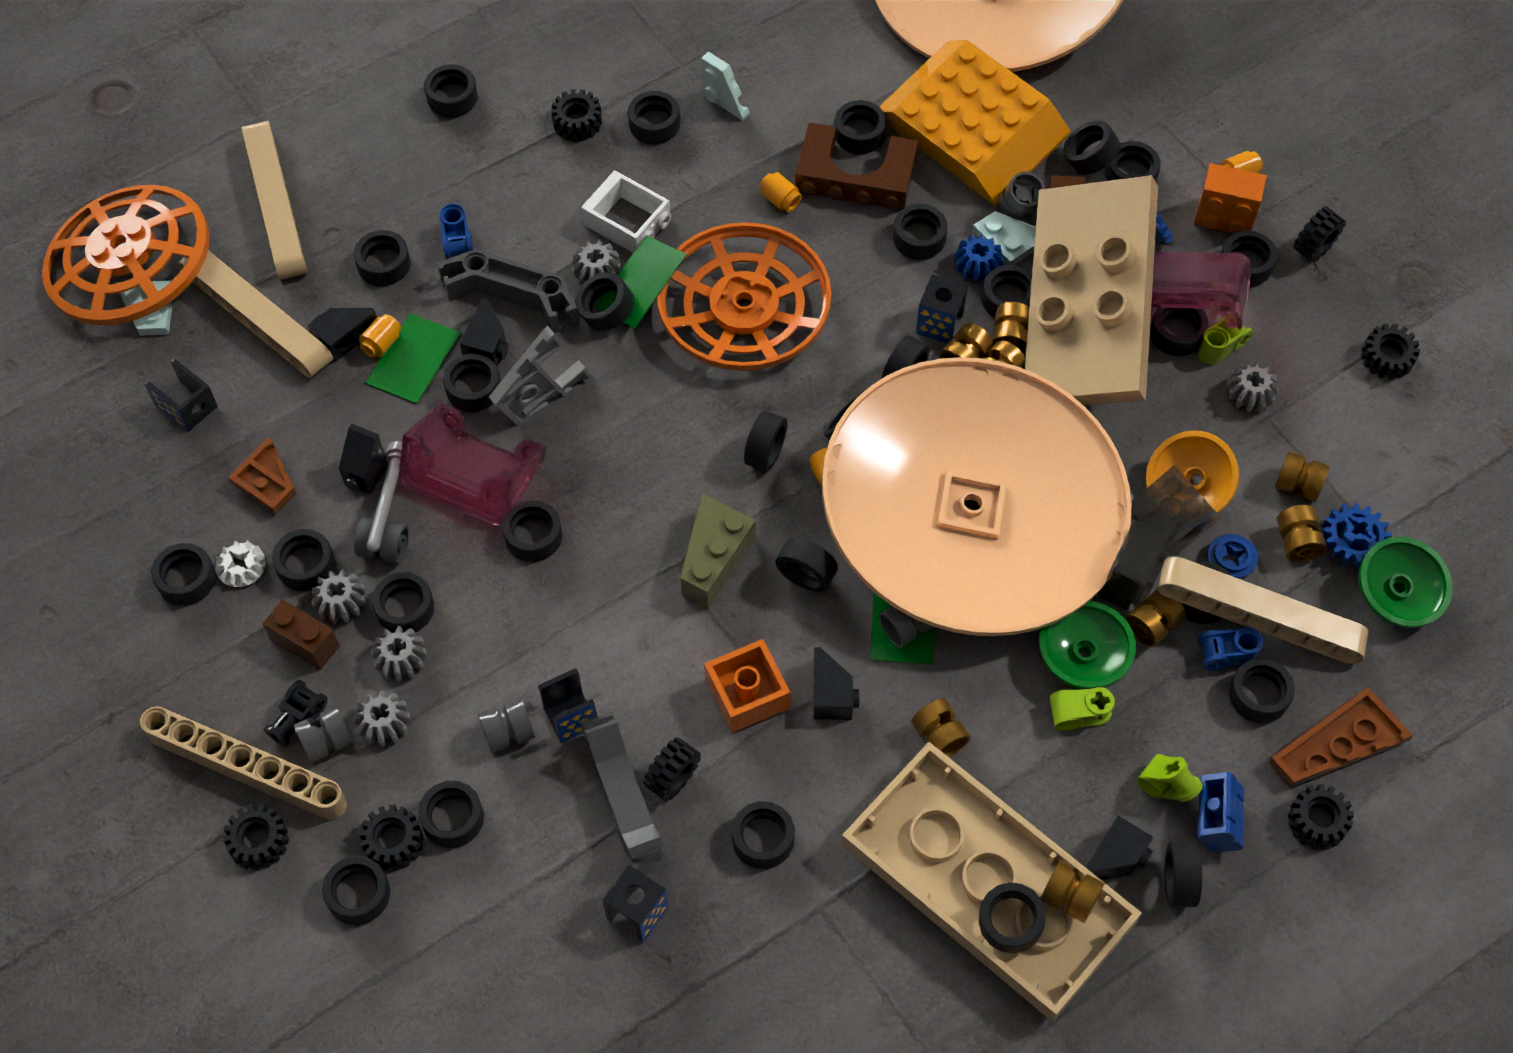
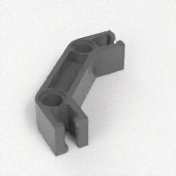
M480 250L469 251L436 263L440 281L443 287L446 288L450 301L479 291L541 311L549 328L554 333L560 332L563 329L561 323L559 324L556 313L562 309L569 316L572 327L579 325L577 306L564 280L557 274Z
M612 712L581 722L594 768L631 866L644 875L670 867L667 857L661 848L663 845L661 837L651 819L628 758L618 723L614 719Z

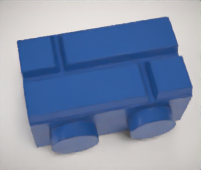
M1231 772L1202 775L1200 777L1203 786L1199 793L1198 838L1206 844V847L1211 852L1215 853L1243 849L1244 804L1242 802L1244 801L1245 788Z

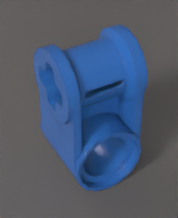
M456 203L445 205L440 210L439 216L445 259H449L451 256L473 251V245L463 207Z
M1251 627L1210 630L1201 633L1197 637L1198 644L1202 646L1205 657L1202 662L1203 668L1208 671L1240 667L1251 659H1257L1263 645L1261 633ZM1240 644H1247L1252 650L1243 649Z

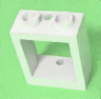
M615 170L581 207L584 226L632 253L635 252L646 235L655 238V235L661 228H666L671 220L670 200ZM620 198L652 214L636 233L605 217Z

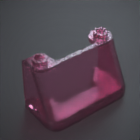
M1154 251L1151 316L1154 307L1210 309L1211 318H1217L1218 314L1225 317L1228 328H1243L1251 278L1250 260L1238 252Z
M440 402L403 434L399 468L400 479L407 488L487 523L501 525L508 511L518 504L542 465L546 446L527 439L516 446L514 454L464 433L465 419L461 412L452 406Z

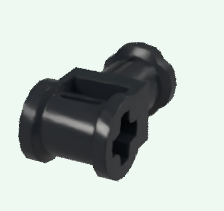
M302 680L295 681L278 705L281 713L271 725L265 726L264 732L276 743L287 747L290 744L289 738L296 731L294 725L308 718L317 719L319 713L324 711L328 697L323 693L316 694L308 689L306 683Z

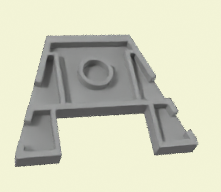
M548 326L544 328L489 396L492 402L517 426L549 406L547 401L561 393L565 397L573 392L571 386L582 380L586 384L594 378L579 360L556 380L541 366L544 361L564 345Z

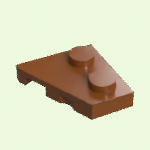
M269 437L228 477L232 485L275 515L296 494L273 441Z

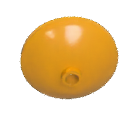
M1197 430L1175 434L1162 442L1152 454L1146 471L1147 489L1155 505L1168 516L1188 522L1205 520L1221 512L1234 497L1239 483V466L1230 447L1219 437ZM1200 476L1201 482L1198 485H1192V479Z

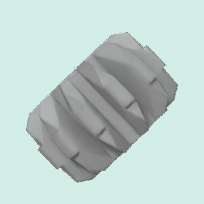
M600 239L593 245L587 241L586 248L578 246L577 254H574L572 258L573 275L579 279L581 285L596 274L607 272L618 275L621 270L617 251L613 250L610 243L603 246Z
M1244 362L1240 368H1235L1232 371L1230 379H1228L1226 384V390L1229 391L1228 400L1236 401V409L1244 406L1248 413L1253 408L1261 413L1265 406L1270 407L1274 403L1275 396H1277L1279 391V385L1276 383L1277 375L1269 374V366L1262 369L1259 368L1258 362L1253 364L1252 367Z
M343 569L338 576L329 571V578L323 579L318 577L319 586L312 588V595L314 597L312 605L323 620L330 618V621L336 624L339 618H343L348 623L349 615L359 616L360 610L358 607L365 606L366 600L364 595L366 591L364 585L359 583V579L355 574L348 576L347 572Z
M398 625L395 633L391 634L389 630L385 629V638L375 637L376 648L371 649L372 658L375 659L373 664L376 670L382 671L383 676L387 680L395 675L396 680L400 682L404 674L413 678V669L423 670L422 660L426 659L427 652L423 648L424 641L422 637L416 636L414 630L410 628L403 632L402 627Z
M380 690L377 698L367 694L368 703H358L357 708L360 713L354 715L355 724L358 725L356 730L359 736H366L365 739L370 745L378 740L380 746L384 747L387 739L397 743L398 737L396 734H407L408 729L405 724L411 721L410 714L406 712L408 709L406 702L403 700L399 701L398 695L394 692L386 697L385 692Z

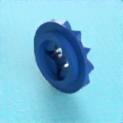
M1157 212L1155 238L1159 243L1163 241L1167 245L1173 241V235Z
M1224 534L1212 541L1207 552L1209 562L1220 565L1235 578L1244 579L1247 575L1253 573L1258 562V554L1254 545L1246 538L1236 534ZM1228 553L1231 556H1240L1236 564L1232 560H1225Z

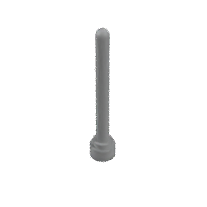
M401 441L389 443L386 449L385 457L388 469L367 542V548L371 552L377 551L380 547L400 468L408 464L411 455L410 447Z

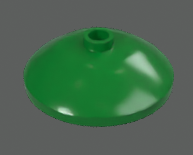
M1390 537L1384 539L1368 550L1359 567V587L1364 600L1377 616L1392 625L1402 628H1419L1429 625L1442 616L1450 604L1453 592L1450 571L1441 556L1433 548L1419 540L1409 537ZM1393 585L1400 589V593L1395 591Z
M1089 601L1072 615L1041 628L1039 652L1049 672L1066 685L1078 689L1106 688L1120 681L1131 668L1136 653V641L1130 625L1121 614L1105 604ZM1084 651L1089 654V657H1082L1079 652Z

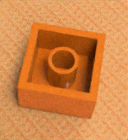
M1210 163L1200 194L1194 225L1232 234L1244 230L1251 231L1262 201L1267 175Z
M763 639L704 663L705 681L731 733L790 709L791 692Z

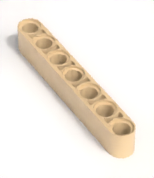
M264 121L243 126L241 128L279 280L307 274V266L270 122Z
M208 250L199 273L192 281L194 285L306 377L312 378L333 360L331 352L321 341ZM183 257L177 262L180 271L186 265L189 258Z
M1168 557L1163 562L1158 591L1167 598L1240 625L1254 628L1259 632L1347 664H1359L1364 661L1368 629L1362 624L1184 558Z
M151 707L140 718V726L149 740L158 747L324 819H337L346 811L347 801L339 785L330 779L162 707ZM159 723H164L160 729L153 730ZM193 735L190 740L181 742L185 736ZM221 747L217 753L209 755L213 748ZM250 759L246 765L237 767L240 761ZM278 771L274 778L265 779L270 772ZM299 784H307L304 790L294 792V789ZM336 796L332 803L322 804L325 798Z

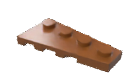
M1367 687L1274 755L1269 763L1293 787L1410 741L1413 734Z

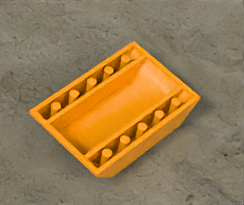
M968 40L947 41L879 106L885 113L889 127L906 139L918 140V149L995 207L999 205L1000 193L1016 174L1032 172L1071 134V130L1050 99Z

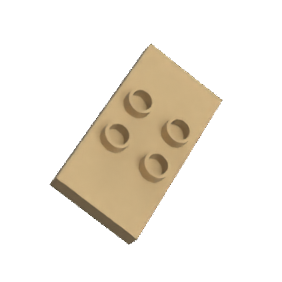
M1152 175L1039 190L1025 370L1053 382L1072 395L1082 405L1146 401L1158 185Z
M930 742L921 749L842 834V846L1052 1022L1055 1021L1129 933L1142 914L1107 884H1104L1085 923L1069 916L1066 907L1062 906L1056 909L1043 902L1046 911L1045 926L1042 935L1035 945L1027 951L1015 954L1001 952L989 945L982 936L979 927V913L984 897L997 885L1009 882L1023 884L1034 890L1041 898L1060 860L1076 867L1081 877L1089 874L1098 880L1100 879ZM1008 898L1001 900L995 905L992 910L991 920L998 933L1005 937L1016 938L1023 936L1029 931L1032 926L1033 916L1026 903L1019 899Z

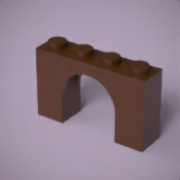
M815 123L808 124L795 174V186L799 189L800 193L829 197L835 200L853 201L860 204L883 206L889 209L902 210L906 207L917 158L918 140L891 136L886 158L882 166L869 174L853 175L843 172L832 161L836 127Z

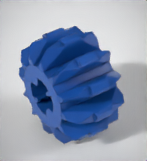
M970 234L967 241L961 240L957 251H955L954 260L957 272L963 273L964 280L972 277L975 284L981 278L985 280L990 271L1003 265L1004 258L1002 257L1003 254H1001V245L995 244L994 238L984 239L983 234L977 239Z

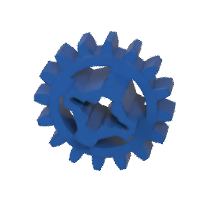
M1354 503L1352 509H1349L1346 504H1342L1339 511L1333 509L1329 517H1326L1322 526L1324 528L1322 533L1324 539H1326V547L1333 550L1330 557L1332 559L1338 556L1341 557V565L1343 566L1348 561H1351L1353 567L1357 569L1369 549L1378 542L1392 537V533L1386 532L1389 523H1380L1379 521L1382 515L1380 512L1372 515L1370 513V506L1360 510L1358 503Z

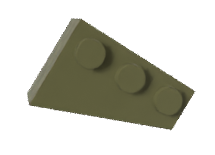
M702 493L680 577L682 596L709 609L756 539V520Z

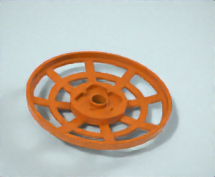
M137 185L105 194L78 210L55 234L43 261L42 277L45 290L49 298L62 313L82 323L115 325L145 317L177 298L199 273L209 249L210 232L208 222L199 206L191 197L167 186ZM152 194L169 195L181 199L186 206L169 210L161 203L150 200L149 197ZM138 195L135 199H126L108 204L124 197ZM130 206L125 215L109 219L106 214L111 210ZM143 206L155 209L161 213L146 221L137 216ZM190 214L194 215L197 227L194 247L178 244L179 228L176 221L177 218ZM82 219H84V220L76 227V229L72 232L71 236H70L69 238H67V239H64V238L68 235V233H69ZM93 220H97L99 226L90 236L78 237L85 227ZM167 222L169 229L168 240H156L152 229ZM85 247L86 257L72 267V249ZM64 249L62 261L65 274L52 285L50 281L51 265L56 251ZM153 251L162 252L159 258L144 271L142 265L150 258ZM175 254L189 258L180 273L167 286L158 291L150 279L165 267L172 255ZM91 265L99 273L96 284L87 282L78 275ZM130 272L134 276L132 279L108 285L111 276H121ZM72 282L80 290L94 294L91 310L71 305L62 299L59 294ZM141 286L148 297L139 303L124 308L103 310L106 295L122 293Z
M729 223L702 231L677 248V250L687 254L686 259L696 250L711 243L716 256L715 259L703 265L692 278L678 270L670 278V280L686 288L683 300L685 316L668 317L666 295L670 280L657 296L658 312L662 325L670 338L693 358L708 365L728 370H760L793 359L806 350L823 330L831 306L830 278L819 256L795 235L765 224ZM733 237H756L767 239L768 242L763 254L749 252L727 254L722 240ZM779 244L790 248L800 255L813 271L797 278L786 265L774 259ZM749 262L757 263L758 266L755 272H735L732 263ZM717 268L721 269L724 277L718 280L713 288L701 283L709 273ZM769 268L780 273L789 283L776 288L766 278ZM819 281L823 300L821 315L819 319L803 317L805 308L803 288ZM694 293L709 299L710 311L693 313L692 302ZM794 293L796 298L795 314L792 315L778 311L779 299ZM742 299L752 302L749 306L745 307L737 304ZM715 321L717 325L724 329V332L719 340H716L700 327V324ZM773 321L788 325L780 335L772 340H768L763 331ZM690 326L701 340L714 348L709 355L697 351L684 342L677 335L674 328ZM797 327L814 329L801 344L778 356L773 348L787 340ZM736 334H752L757 345L736 346L730 345ZM725 351L739 354L762 352L766 359L736 362L722 360L721 357Z

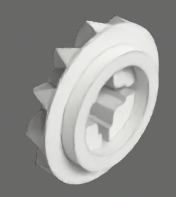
M248 540L246 543L235 541L232 546L228 548L223 547L220 556H216L215 571L219 579L226 585L244 587L254 583L262 575L266 565L265 556L259 546L252 545ZM233 558L244 559L247 569L239 565L235 566Z

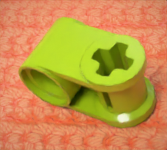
M1233 312L1227 313L1204 332L1197 352L1199 359L1209 365L1220 363L1234 351L1241 349L1251 339L1254 330L1243 326L1235 319L1236 315Z
M1103 687L1061 690L1054 692L1049 697L1054 727L1060 731L1105 725L1110 720L1115 705L1113 694Z
M1156 754L1137 779L1138 786L1148 795L1154 798H1167L1186 802L1196 797L1203 786L1200 779L1190 773L1184 758L1169 757L1162 754Z

